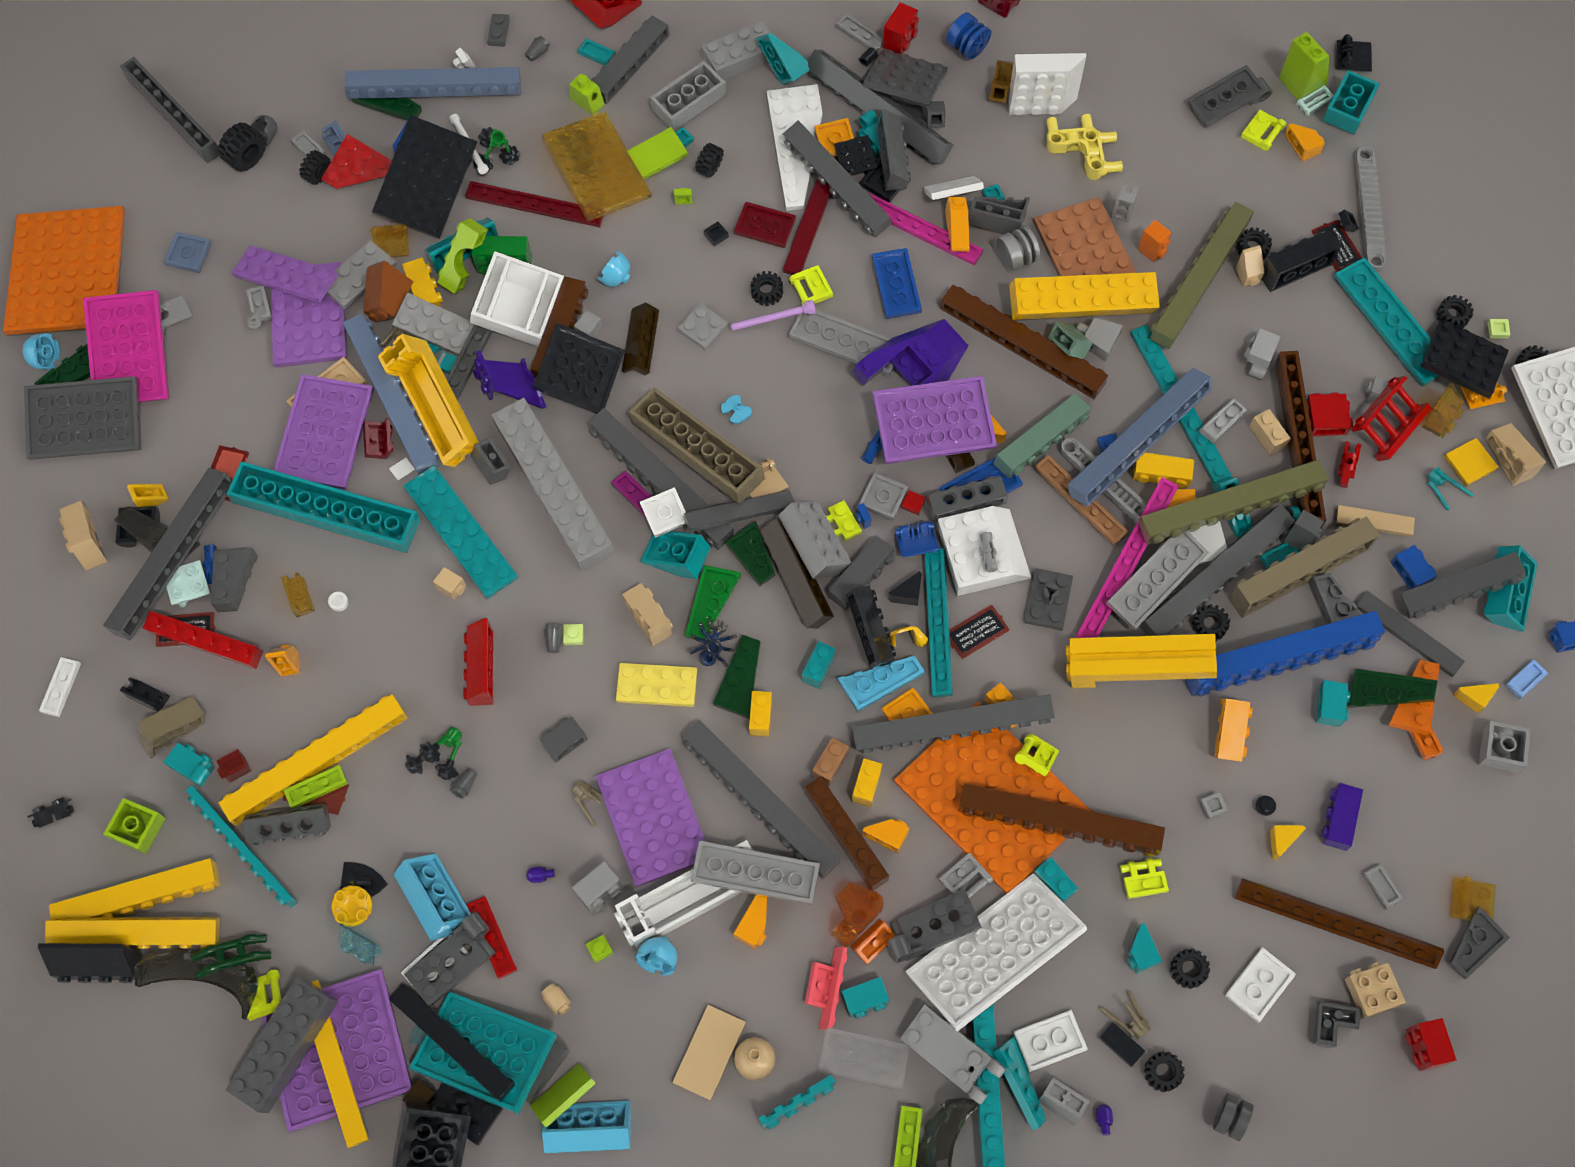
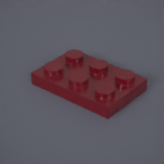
M745 202L734 234L785 248L796 221V215Z

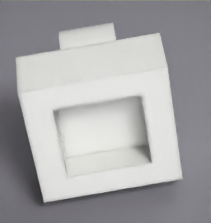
M461 47L455 51L458 55V58L453 60L456 68L476 67L469 55Z

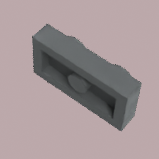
M492 13L487 40L489 46L505 47L510 22L509 15Z

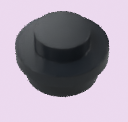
M1261 796L1257 799L1255 807L1261 815L1269 816L1275 812L1276 802L1270 796Z

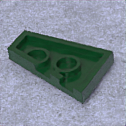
M756 521L726 541V546L759 586H762L775 576L774 568Z

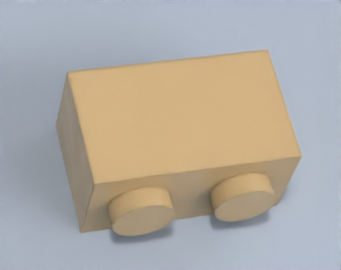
M1270 409L1255 416L1249 426L1269 456L1285 449L1291 439Z

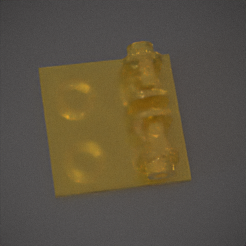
M400 223L399 225L392 226V224H389V226H373V228H370L373 242L390 257L409 256L408 227Z
M1463 876V879L1454 877L1451 918L1470 921L1476 908L1480 906L1493 919L1496 885L1472 881L1469 876Z

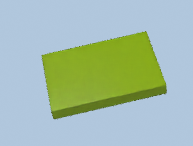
M672 127L626 151L643 181L689 156Z
M578 1063L533 1102L530 1107L541 1123L548 1127L592 1088L595 1082Z

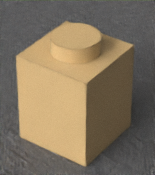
M445 567L433 581L437 590L453 600L463 594L466 586L462 577Z

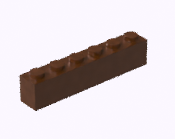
M564 276L531 366L533 378L537 377L556 323L574 329L578 314L581 315L583 310V300L587 299L588 296L585 281Z
M819 777L805 786V795L871 892L889 880V874L823 778Z

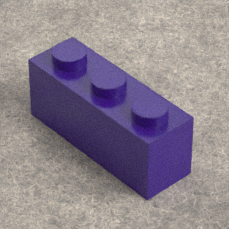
M1339 783L1335 788L1331 789L1329 799L1332 800L1331 806H1328L1325 818L1328 819L1327 825H1324L1321 837L1324 838V845L1345 851L1352 847L1363 789Z

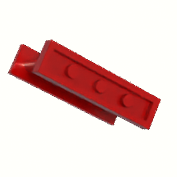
M1406 376L1391 378L1387 382L1386 388L1365 413L1355 420V424L1351 428L1353 432L1364 430L1378 446V451L1374 455L1377 461L1390 460L1432 409L1429 403L1416 404L1403 389L1402 384L1407 380ZM1396 392L1410 408V413L1407 417L1391 400V397ZM1385 405L1400 421V425L1396 430L1380 412ZM1374 418L1388 432L1389 438L1386 442L1369 425Z

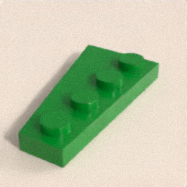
M704 565L685 633L686 638L695 639V636L701 639H706V636L700 631L701 626L704 625L705 631L709 634L741 577L740 572Z

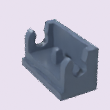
M336 120L322 128V132L325 133L322 135V138L333 156H335L346 136Z

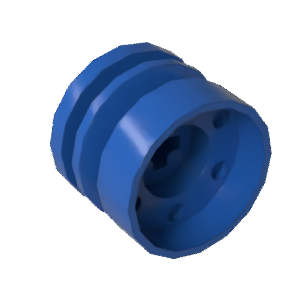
M965 12L951 25L946 35V41L954 49H959L960 53L965 55L967 59L972 60L984 50L991 38L992 31L990 28L985 27L983 23H978V19L972 14Z

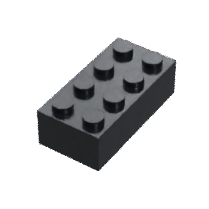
M1329 229L1325 232L1320 231L1309 239L1304 238L1293 246L1288 245L1277 253L1272 252L1266 257L1263 265L1264 274L1262 281L1268 290L1272 292L1325 269L1333 264L1341 245Z

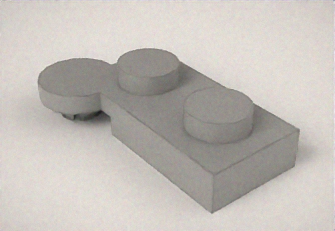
M264 286L246 290L253 315L248 319L247 325L252 330L259 329L263 321L272 319Z

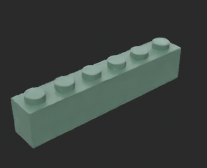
M1075 393L999 452L993 464L1008 479L1014 475L1018 476L1027 464L1029 466L1032 465L1040 454L1044 455L1049 451L1050 446L1060 443L1065 434H1071L1079 423L1084 424L1089 419L1088 414L1091 407Z

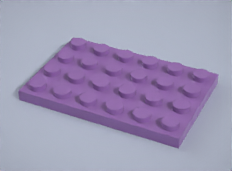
M342 262L317 265L331 270H336L340 265H342ZM271 288L273 365L275 368L336 361L342 357L347 359L346 329L342 323L346 321L345 310L327 294L321 303H317Z
M301 374L274 471L346 490L361 439L363 423L366 421L374 392L373 386Z
M983 376L878 390L872 393L885 464L996 449L997 447Z
M670 749L595 776L636 888L694 866L699 841H706Z

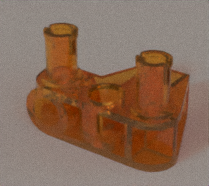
M848 883L837 895V902L844 919L831 933L840 945L847 948L881 913L884 903L883 897L877 891H872L852 883ZM861 918L862 922L858 923L856 919Z

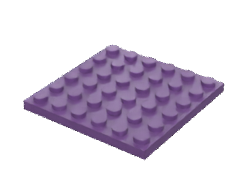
M383 970L373 971L322 988L324 992L338 1000L330 1017L359 1108L362 1109L408 1093L412 1088V1082ZM273 1013L262 1017L264 1028ZM315 1042L312 1043L280 1095L287 1130L290 1133L338 1117Z

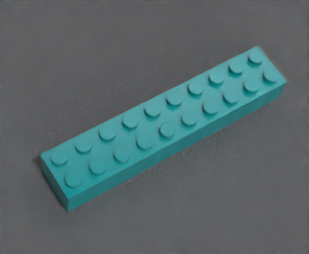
M242 461L226 493L233 504L404 553H408L421 521L417 511Z

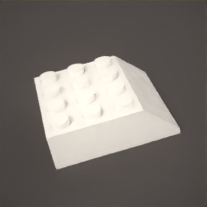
M1086 53L1015 54L1008 95L1009 115H1055L1064 112L1077 100Z
M494 252L472 309L470 323L539 347L564 276Z
M990 506L938 519L937 531L942 547L945 550V557L957 596L1031 579L1010 509ZM984 532L992 533L993 545L997 552L995 558L998 570L988 573L985 570L984 557L981 555L982 543L980 539V534Z

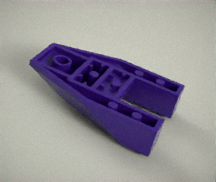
M945 319L890 339L859 361L852 373L865 385L888 365L892 364L910 386L948 381L969 345Z

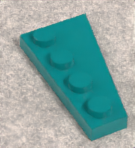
M1013 1036L1002 1043L993 1053L997 1061L1006 1068L1004 1075L1033 1131L1045 1123V1113L1040 1105L1016 1038Z
M830 1075L808 1088L806 1093H800L791 1098L787 1105L783 1104L774 1108L768 1117L765 1114L759 1117L758 1120L763 1130L775 1128L780 1124L779 1120L785 1116L787 1119L798 1113L797 1109L802 1105L805 1107L810 1106L816 1101L815 1097L821 1093L825 1096L834 1090L833 1086L836 1085L835 1079Z

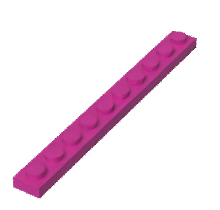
M1162 477L1141 516L1166 509L1179 486ZM1140 518L1075 638H1098L1112 612V609L1106 602L1128 581L1148 545L1138 524Z

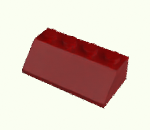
M483 618L468 625L467 633H464V643L467 644V651H464V662L467 663V669H464V681H467V688L463 689V696L470 706L493 705L494 631L488 618Z

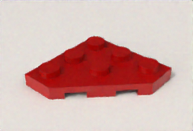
M347 134L321 180L336 189H341L385 178L392 160Z

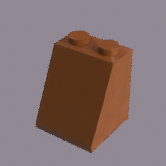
M385 260L368 266L366 270L364 313L374 322H381L395 317L414 281Z

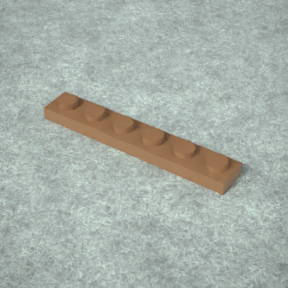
M1050 455L1046 456L1035 466V470L1113 546L1128 535L1129 531L1096 500L1086 507L1070 497L1068 484L1073 478Z

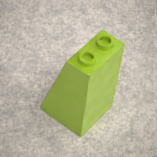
M1305 32L1293 39L1278 79L1297 100L1302 99L1324 85L1327 87L1329 55L1308 32Z

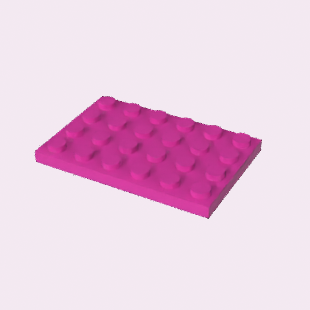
M151 290L83 298L91 380L135 376L138 378L139 403L168 400L169 391L159 291Z

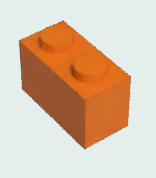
M1154 220L1143 231L1138 250L1152 262H1156L1159 258L1162 259L1168 252L1167 247L1171 243L1170 237L1172 232L1157 220Z

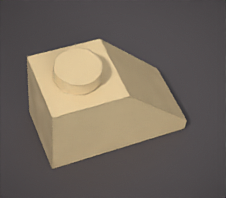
M1260 245L1243 250L1235 268L1244 287L1257 285L1263 277L1264 267Z

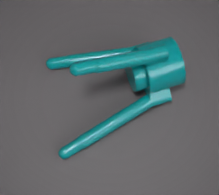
M1436 467L1427 477L1430 480L1428 485L1433 488L1446 510H1450V507L1436 485L1442 486L1448 481L1469 496H1474L1472 492L1449 477L1439 467Z

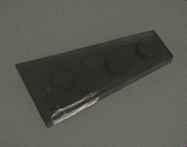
M129 506L114 519L120 527L151 553L168 529L166 525L152 520L150 517ZM195 542L185 559L200 546L199 542Z

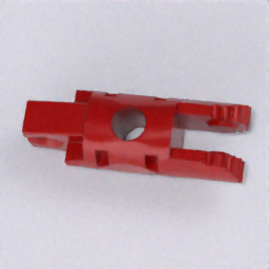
M1345 441L1341 463L1337 476L1341 477L1340 487L1347 488L1349 479L1355 478L1356 466L1362 447L1360 443H1357L1355 453L1348 452L1350 442Z

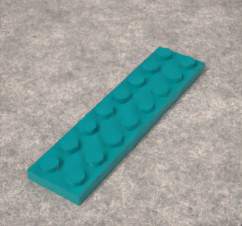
M1364 257L1335 273L1334 278L1419 384L1423 387L1439 378V375L1420 367L1431 338L1368 260Z
M435 465L403 485L406 492L486 599H489L518 579L516 572Z

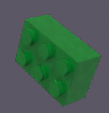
M485 236L482 245L472 249L471 253L477 273L484 275L487 273L494 252L529 264L532 263V253L527 236Z

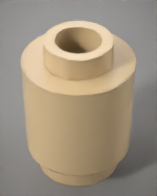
M554 983L541 992L542 1000L554 1015L560 1014L561 1016L570 1009L569 1004L571 1001L562 989Z

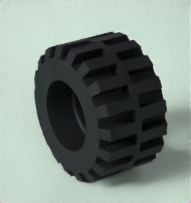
M245 122L234 124L231 128L227 129L218 145V155H220V158L240 172L254 167L262 158L266 149L265 137Z

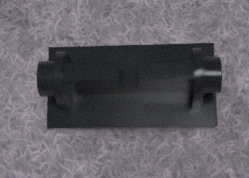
M64 798L53 801V806L48 808L42 805L32 809L33 814L27 817L33 816L32 824L34 828H41L54 822L51 815L54 814L56 821L71 816V813H74L72 805L68 806L67 804L71 799L64 800Z

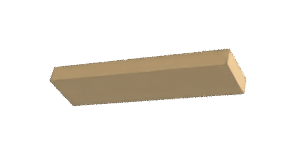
M1342 505L1337 507L1335 525L1347 527L1354 519L1359 518L1361 520L1367 516L1378 532L1406 537L1414 535V517Z

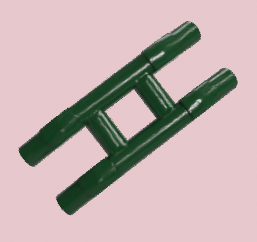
M248 934L238 939L209 945L191 955L194 963L202 958L214 955V953L217 963L213 962L204 966L203 969L195 972V977L199 980L219 970L247 962L271 959L270 951H252L246 954L245 950L246 945L265 943L267 941L266 934ZM236 948L238 957L225 960L223 951Z

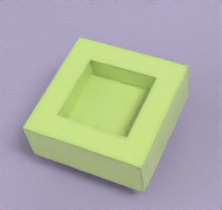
M1490 319L1488 321L1490 339H1508L1510 337L1508 319Z
M564 624V645L584 644L583 624Z

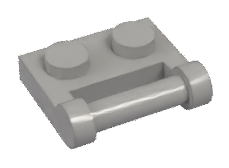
M970 853L939 878L942 885L952 895L958 892L975 875L979 874L981 879L966 891L969 899L984 886L990 885L994 880Z

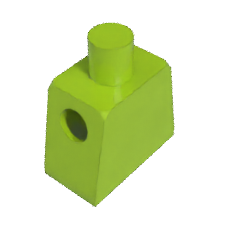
M579 74L569 84V99L594 116L605 105L599 86L591 81L587 75Z

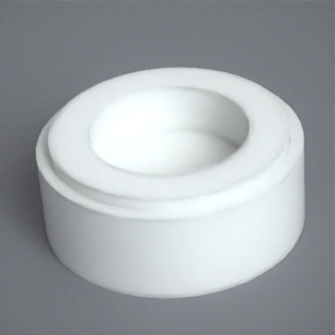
M339 591L332 593L328 598L329 606L336 612L345 610L349 603L347 596Z

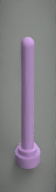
M813 299L808 300L803 306L731 324L730 328L731 330H738L801 313L816 314Z

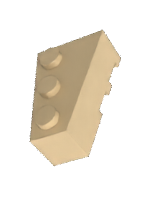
M1512 423L1491 430L1485 438L1513 486L1532 479L1546 463Z
M78 501L61 508L59 521L64 528L62 533L68 541L65 544L69 553H74L86 571L108 562L106 556L99 549L102 547L101 542L96 540L94 523L83 502Z
M640 583L622 594L624 603L652 647L672 636L671 628H673V625L663 613L660 604L656 603L652 598L654 596L649 587L645 588Z

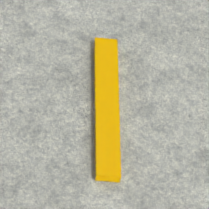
M318 980L311 982L322 990ZM329 1016L314 1042L347 1148L350 1149L369 1141V1137L335 1029Z

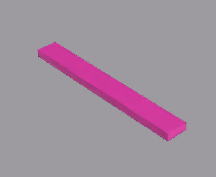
M868 193L890 216L891 225L974 266L982 255L983 249L970 242L969 252L951 251L948 231Z

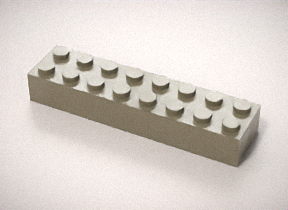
M655 387L629 411L632 423L738 504L765 479L762 466Z
M1367 516L1361 520L1356 518L1346 528L1343 526L1339 527L1331 536L1324 535L1317 540L1316 544H1307L1301 549V552L1297 554L1293 552L1287 555L1284 561L1272 563L1269 569L1265 571L1261 569L1255 572L1252 578L1240 580L1236 583V588L1232 590L1233 593L1229 600L1241 618L1307 584L1312 577L1323 575L1370 550L1380 534Z

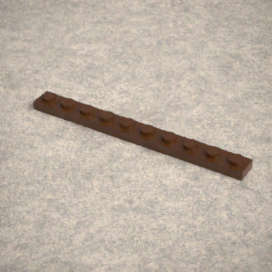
M1243 878L1235 894V899L1434 969H1437L1444 954V948Z

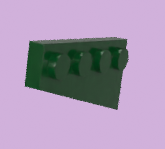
M81 345L76 349L77 352L70 358L66 357L61 361L60 366L56 369L52 368L34 384L77 382L91 377L88 345Z
M1355 669L1349 708L1435 702L1438 681Z

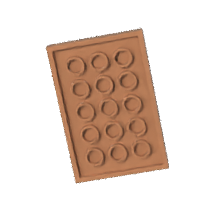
M1100 197L1034 217L1033 223L1059 276L1136 273Z

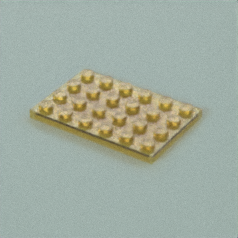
M606 112L542 134L544 143L587 221L651 198V191Z

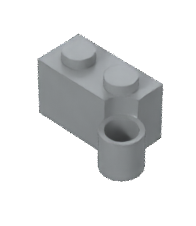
M1261 328L1257 335L1253 334L1249 343L1252 345V348L1248 347L1244 355L1247 358L1246 361L1253 363L1248 375L1260 380L1263 379L1281 336Z

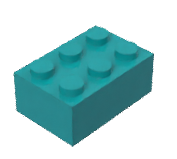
M1347 70L1322 121L1355 135L1380 83Z

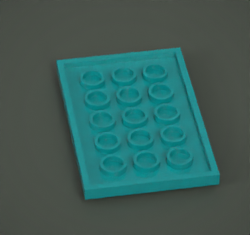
M449 991L437 1015L515 1086L499 1102L428 1035L424 1038L409 1068L419 1074L519 1115L554 1044L557 1034Z

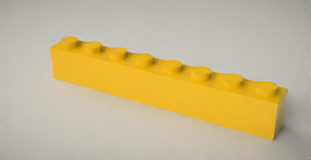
M209 858L49 905L50 917L92 918L126 916L133 914L138 909H151L155 904L172 903L174 899L179 897L189 898L194 896V893L200 891L210 892L215 889L214 887L221 886L217 864Z
M220 917L50 918L45 921V943L123 944L127 947L129 945H137V948L145 949L150 948V945H158V948H171V945H179V948H192V945H200V948H204L209 945H215L220 941Z

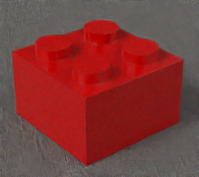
M901 2L898 4L884 26L883 49L892 50L898 54L908 50L912 38L915 39L918 33L917 25L919 18L917 9Z
M1443 1018L1418 1023L1406 1029V1041L1412 1048V1059L1419 1071L1445 1066L1457 1061Z

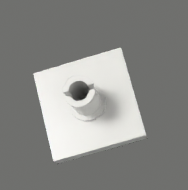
M675 487L640 502L655 537L686 525L683 517L686 511Z

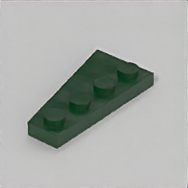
M407 97L352 99L354 103L404 120H408L410 114L419 117L422 112L421 106Z
M742 634L715 697L713 706L750 719L752 691L755 685L761 644L759 640Z

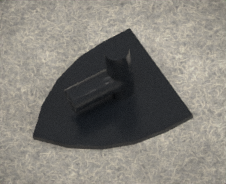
M344 862L340 890L347 886H359L365 889L372 898L388 885L383 877L373 868L364 864Z

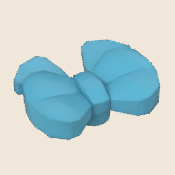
M733 395L725 403H722L721 411L723 414L732 410L735 412L730 418V422L734 424H740L752 415L751 408L743 406L739 395Z

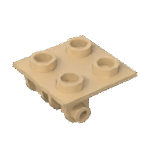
M768 458L759 463L763 467L765 479L749 495L751 498L781 492L789 487L774 467L775 462L773 459L769 460Z

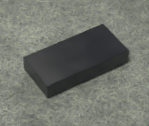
M1114 1022L1099 1037L1106 1046L1130 1067L1145 1052L1139 1044Z

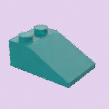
M772 33L755 38L781 84L795 81L810 70L807 60L800 53Z
M673 531L655 537L653 534L640 561L643 564L679 577L697 579L711 546L701 535Z

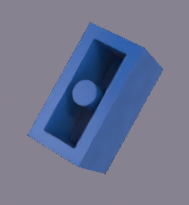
M1415 545L1396 554L1391 560V564L1409 589L1433 582L1437 577L1435 569L1428 564L1423 552Z

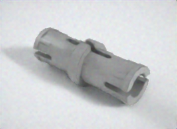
M984 532L980 534V539L982 543L981 555L984 557L985 570L988 573L998 570L995 558L997 552L993 545L992 533Z

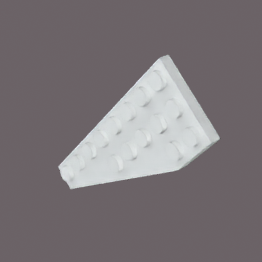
M818 84L766 91L786 211L804 209L811 172L806 167L807 163L804 160L801 162L796 157V151L793 148L790 150L784 144L785 138L783 133L799 120L817 139L814 126L820 125L823 117Z

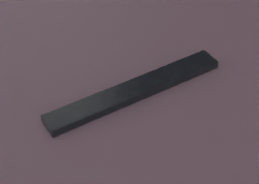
M402 984L392 994L390 1001L499 1102L513 1089L515 1085L405 984Z

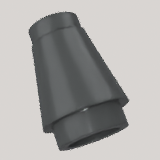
M542 36L535 37L525 56L530 61H533L546 52L550 44Z
M547 624L546 629H544L547 652L558 653L563 635L562 625Z
M467 768L451 784L452 788L450 791L461 799L468 796L477 773Z

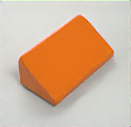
M878 919L850 948L868 965L888 945L887 942L896 937V935L884 921Z

